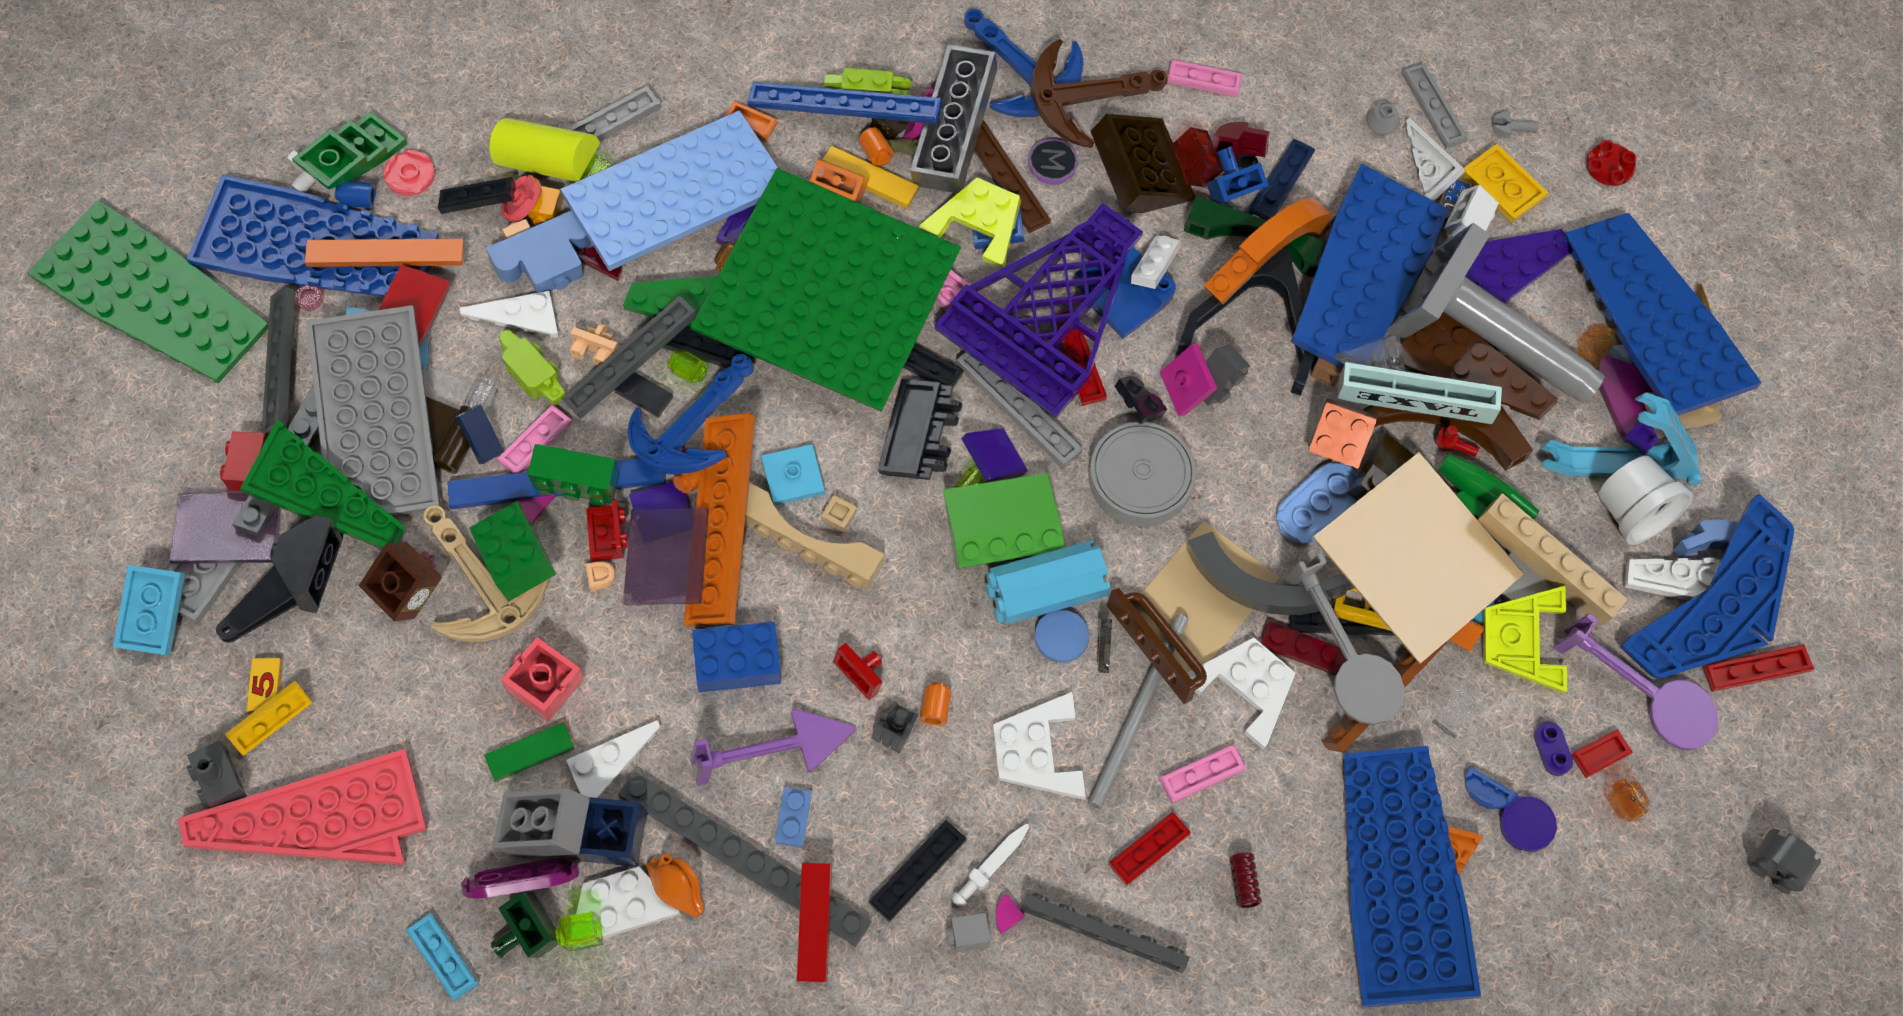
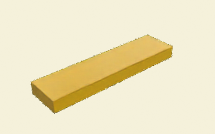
M834 146L829 148L822 159L869 177L870 179L865 190L908 209L919 191L918 185Z

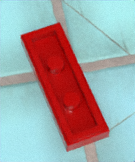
M1171 812L1109 862L1108 865L1123 883L1128 886L1190 836L1191 832L1176 814Z

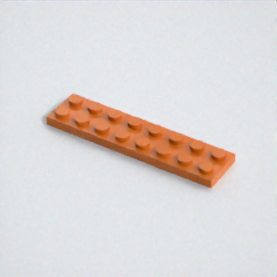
M751 413L705 418L702 450H725L727 457L708 468L700 470L683 624L687 627L735 625L755 416Z

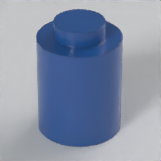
M349 181L337 186L335 189V199L339 203L346 204L349 207H374L376 197L374 183Z

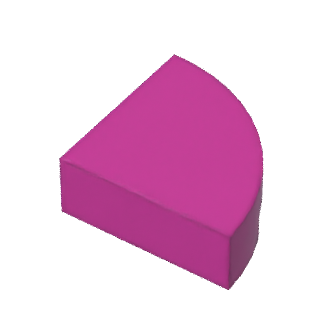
M1008 894L1003 896L996 910V926L1001 935L1024 919L1023 913Z

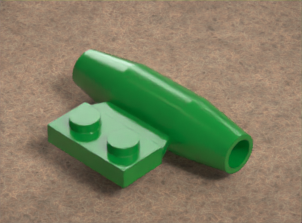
M1449 453L1438 469V472L1461 491L1456 496L1476 519L1502 493L1533 520L1540 512L1538 508L1515 488L1474 463Z

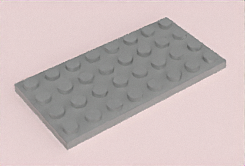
M414 306L306 321L322 457L346 476L354 486L365 492L374 503L385 509L392 516L424 512L430 506H440Z

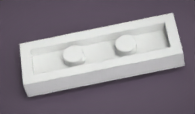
M1156 235L1132 273L1131 284L1156 289L1180 249V240Z

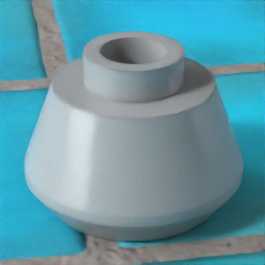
M1380 103L1368 113L1367 123L1378 134L1387 135L1394 133L1400 125L1398 110L1390 103Z

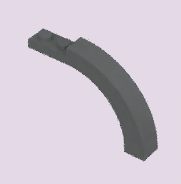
M1213 532L1188 540L1187 551L1199 572L1213 587L1229 599L1245 607L1269 614L1303 615L1319 611L1310 592L1306 591L1304 585L1287 586L1273 584L1260 580L1240 569L1224 553ZM1344 574L1320 581V587L1328 601H1330L1329 597L1331 599L1340 598L1347 593L1346 591L1355 588Z

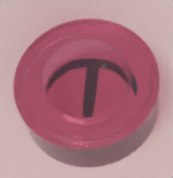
M305 285L298 289L295 299L301 309L312 311L321 306L323 295L318 287Z

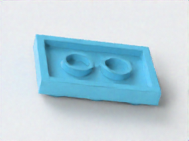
M128 565L113 647L170 656L185 573Z

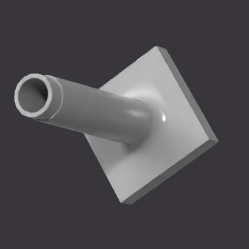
M1472 223L1437 247L1412 286L1387 331L1404 340L1438 320L1444 312L1566 395L1572 396L1582 404L1593 397L1604 380L1605 376L1602 372L1465 276L1491 234L1475 223Z

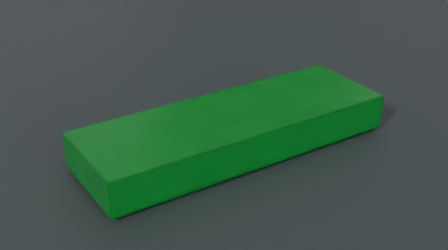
M562 722L484 754L492 777L497 782L572 751L574 746L566 726Z

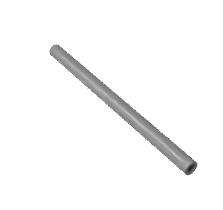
M1177 614L1171 626L1180 638L1189 622V618L1183 614ZM1166 638L1163 644L1173 655L1175 648ZM1154 666L1150 670L1088 802L1089 805L1097 809L1102 808L1162 679V676Z

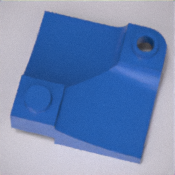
M1134 247L1127 254L1107 320V324L1122 339L1166 307L1172 300L1176 290L1175 282L1166 272L1156 289L1131 284V275L1143 257ZM1098 267L1086 268L1087 278L1100 277V269ZM1082 269L1075 273L1074 279L1083 278ZM1098 284L1088 285L1089 294ZM1084 285L1076 286L1085 295ZM1106 290L1092 306L1101 317L1110 294L1109 290Z

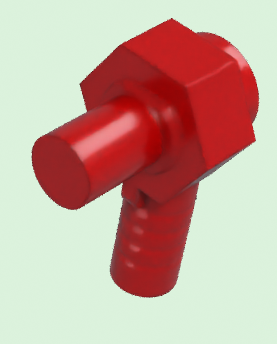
M1451 425L1448 428H1441L1439 430L1435 444L1442 451L1456 449L1476 457L1479 447L1459 440L1460 435L1457 433L1458 430L1455 426Z

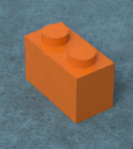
M817 159L810 182L853 201H861L870 178L828 161Z

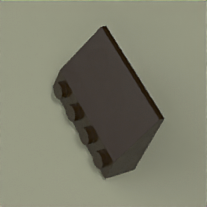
M1105 114L1090 131L1123 213L1142 214L1195 200V194L1163 118Z

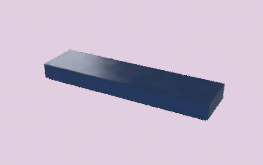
M1293 139L1268 179L1269 186L1262 189L1250 208L1249 214L1257 215L1267 221L1276 215L1316 149Z

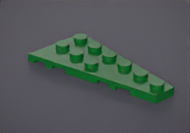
M277 419L240 488L241 492L306 519H310L315 515L331 518L338 532L383 549L386 543L402 541L406 533L404 525L385 509L374 503L365 492L354 486L346 476L319 453H315L300 437L294 435Z

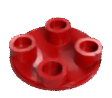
M1604 140L1589 152L1586 165L1590 175L1599 183L1608 186H1619L1625 184L1633 177L1637 158L1635 153L1628 151L1625 147L1615 144L1610 140Z

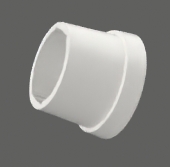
M1642 456L1617 470L1603 484L1599 491V497L1619 524V531L1629 545H1636L1661 533L1674 523L1691 504L1693 493L1681 482H1675L1650 456Z

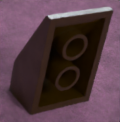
M1385 433L1346 493L1355 500H1360L1415 455L1389 434Z

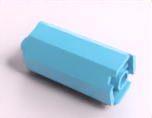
M1090 540L990 568L989 573L986 574L988 583H985V589L988 598L994 599L996 607L993 608L997 623L1003 622L1005 625L1107 597L1110 591V583L1103 580L1104 575H1107L1108 572L1100 548L1097 545L1094 546L1095 542Z

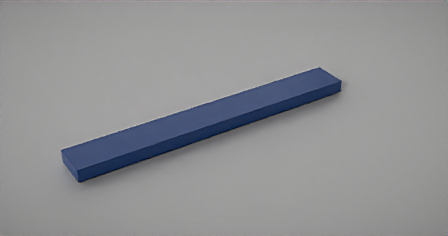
M761 82L752 83L747 101L748 106L763 109L938 124L942 107L941 98Z
M639 459L616 461L620 472L617 489L665 483L664 473L650 470ZM528 472L447 482L450 509L516 502L519 499L547 495L536 492L537 489L533 488L527 475ZM554 492L552 494L555 497L563 496V494H558Z

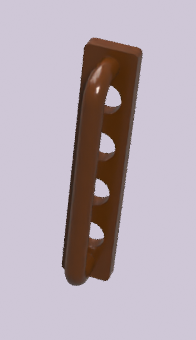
M1120 588L1112 590L1107 603L1108 609L1182 703L1186 704L1192 701L1195 690L1203 686L1207 680V672L1144 594L1131 592L1124 595ZM1132 603H1138L1195 673V678H1190Z

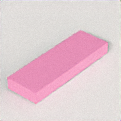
M1171 59L1167 83L1238 97L1242 73Z
M552 404L497 458L498 462L513 474L522 473L530 465L534 445L549 446L572 424V419Z
M1234 744L1163 775L1159 780L1173 804L1245 771L1246 766Z

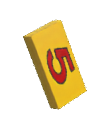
M252 658L247 701L248 714H252L279 693L282 660L280 658Z

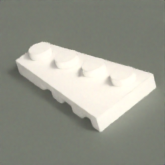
M1678 558L1677 560L1665 561L1664 559H1630L1626 563L1624 587L1689 601L1708 589L1721 559L1703 558L1702 560H1688V558Z

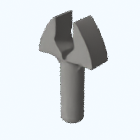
M1510 111L1502 112L1494 116L1492 122H1502L1505 124V126L1494 125L1492 130L1507 138L1510 137L1512 130L1536 132L1539 129L1538 122L1511 119Z

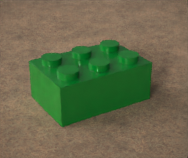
M535 444L527 475L533 488L537 489L536 492L539 494L551 496L554 492L563 494V497L569 500L578 501L579 498L589 499V502L592 504L605 506L606 503L612 504L620 472L616 459Z
M517 501L469 527L495 585L508 602L557 575L530 518Z

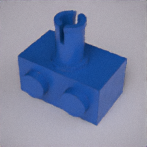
M1232 147L1218 151L1217 154L1224 173L1222 177L1206 182L1212 200L1221 204L1269 186L1261 162L1242 169L1237 165Z

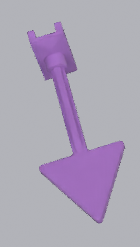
M792 709L791 716L797 733L796 736L720 752V750L710 752L707 738L696 740L690 759L691 765L697 764L699 769L696 785L707 784L712 769L723 767V764L795 748L801 749L807 771L812 772L855 732L856 727Z

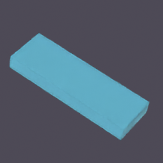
M431 913L406 929L453 1002L479 985Z

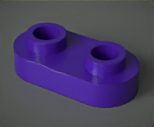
M1541 723L1534 732V740L1544 768L1551 775L1563 776L1573 766V758L1563 731L1556 723ZM1546 731L1552 732L1554 738L1548 737ZM1560 757L1563 760V764H1559L1555 758Z

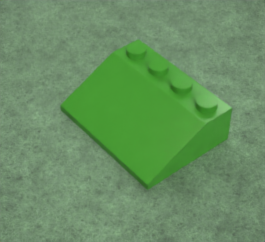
M1048 473L943 490L956 569L1033 557L1065 548L1061 522Z

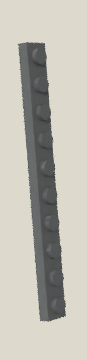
M636 771L633 772L618 793L619 797L625 801L641 802L647 810V815L800 911V875ZM831 896L829 931L857 947L872 921Z

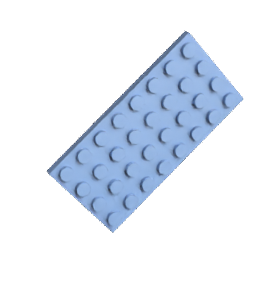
M737 111L561 189V195L607 269L611 271L757 204L778 167L741 112Z

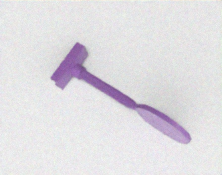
M1590 613L1566 627L1564 632L1569 636L1556 643L1553 648L1563 654L1577 645L1585 652L1589 651L1652 699L1650 719L1657 734L1666 743L1678 749L1693 750L1706 745L1714 737L1718 726V712L1712 698L1702 687L1690 681L1682 680L1669 682L1660 688L1656 687L1596 642V639L1589 633L1598 619Z

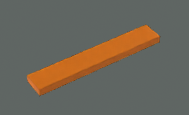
M307 240L305 264L307 267L401 266V264L405 266H462L464 240Z

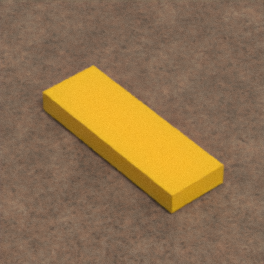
M294 681L225 733V735L241 755L245 756L313 702L300 685Z

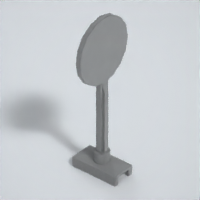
M1322 553L1317 554L1307 565H1305L1304 561L1298 563L1283 580L1287 586H1296L1302 583L1306 591L1310 592L1346 659V662L1338 670L1334 681V693L1338 705L1347 716L1359 723L1375 725L1388 721L1398 713L1404 701V685L1399 672L1390 662L1380 656L1370 654L1358 655L1320 587L1321 582L1316 575L1327 563Z

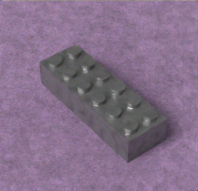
M947 45L932 97L941 98L942 100L938 124L924 123L910 169L912 181L919 187L959 193L963 189L998 69L995 52Z

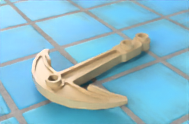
M437 505L428 507L423 515L426 525L433 529L434 536L448 555L454 557L490 611L489 614L473 622L470 618L443 623L433 622L431 628L450 639L462 642H487L508 636L525 625L541 606L549 579L508 602L495 585L491 574L467 546V541L453 521L447 518L444 509ZM433 517H441L440 521L435 523L431 522ZM449 536L456 537L453 542H446ZM508 617L515 618V621L508 624L505 622Z

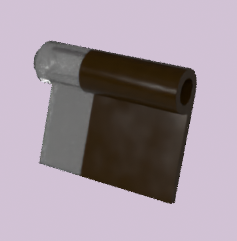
M426 364L423 376L434 453L433 461L435 467L457 474L470 445L456 416L479 404L482 405L485 414H487L498 393V389L495 387V382L489 378L481 377V379H474L472 383Z

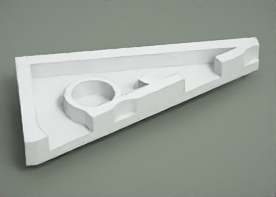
M549 291L460 308L461 316L468 317L471 320L479 321L481 319L494 322L495 325L520 328L534 333V331L545 333L553 338L559 337Z

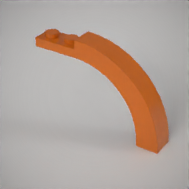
M1306 198L1291 204L1252 233L1239 246L1240 250L1204 284L1205 289L1223 305L1279 250L1296 238L1309 232H1314L1320 237L1332 225L1335 216L1315 198Z

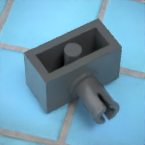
M1231 344L1216 348L1206 360V364L1217 386V389L1203 400L1207 406L1225 402L1231 396L1230 390L1240 384L1248 374L1250 365Z
M220 740L187 755L191 765L186 767L193 782L198 781L201 789L197 790V794L203 806L209 805L210 808L247 797L227 748Z

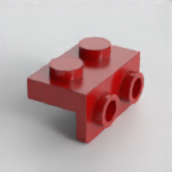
M612 499L611 506L586 508L591 562L624 558L623 548H628L626 532H621V524L626 523L624 507L619 508L617 499Z

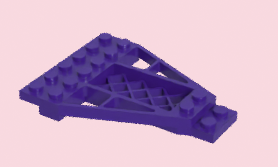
M1102 203L1086 222L1074 227L1069 234L970 286L966 284L950 302L951 307L938 320L934 328L1057 419L1089 381L1127 254L1143 236V231ZM1078 253L1081 262L1066 263L1065 254ZM1051 254L1028 282L1013 274ZM1062 258L1063 264H1057ZM1098 267L1101 271V276L1087 278L1086 268ZM1082 269L1083 278L1069 280L1067 270ZM1064 271L1065 280L1050 282L1049 272ZM1046 277L1047 282L1041 283L1042 280ZM1003 278H1007L1021 289L1004 310L985 298L978 291ZM1098 284L1089 294L1088 285ZM1084 285L1085 295L1071 296V286ZM1066 287L1067 297H1052L1053 288ZM1048 289L1049 299L1034 300V290ZM1109 290L1110 294L1098 332L1096 333L1081 323L1080 320L1102 294ZM1029 296H1031V301H1025ZM1082 302L1073 313L1072 303ZM1068 304L1070 314L1055 315L1054 305ZM1050 306L1051 316L1037 317L1035 307ZM1032 308L1033 318L1018 319L1017 309ZM1066 321L1057 332L1056 322ZM1052 322L1054 332L1039 334L1038 324ZM1034 324L1035 333L1024 325ZM1074 329L1079 330L1094 341L1086 369H1083L1056 349Z

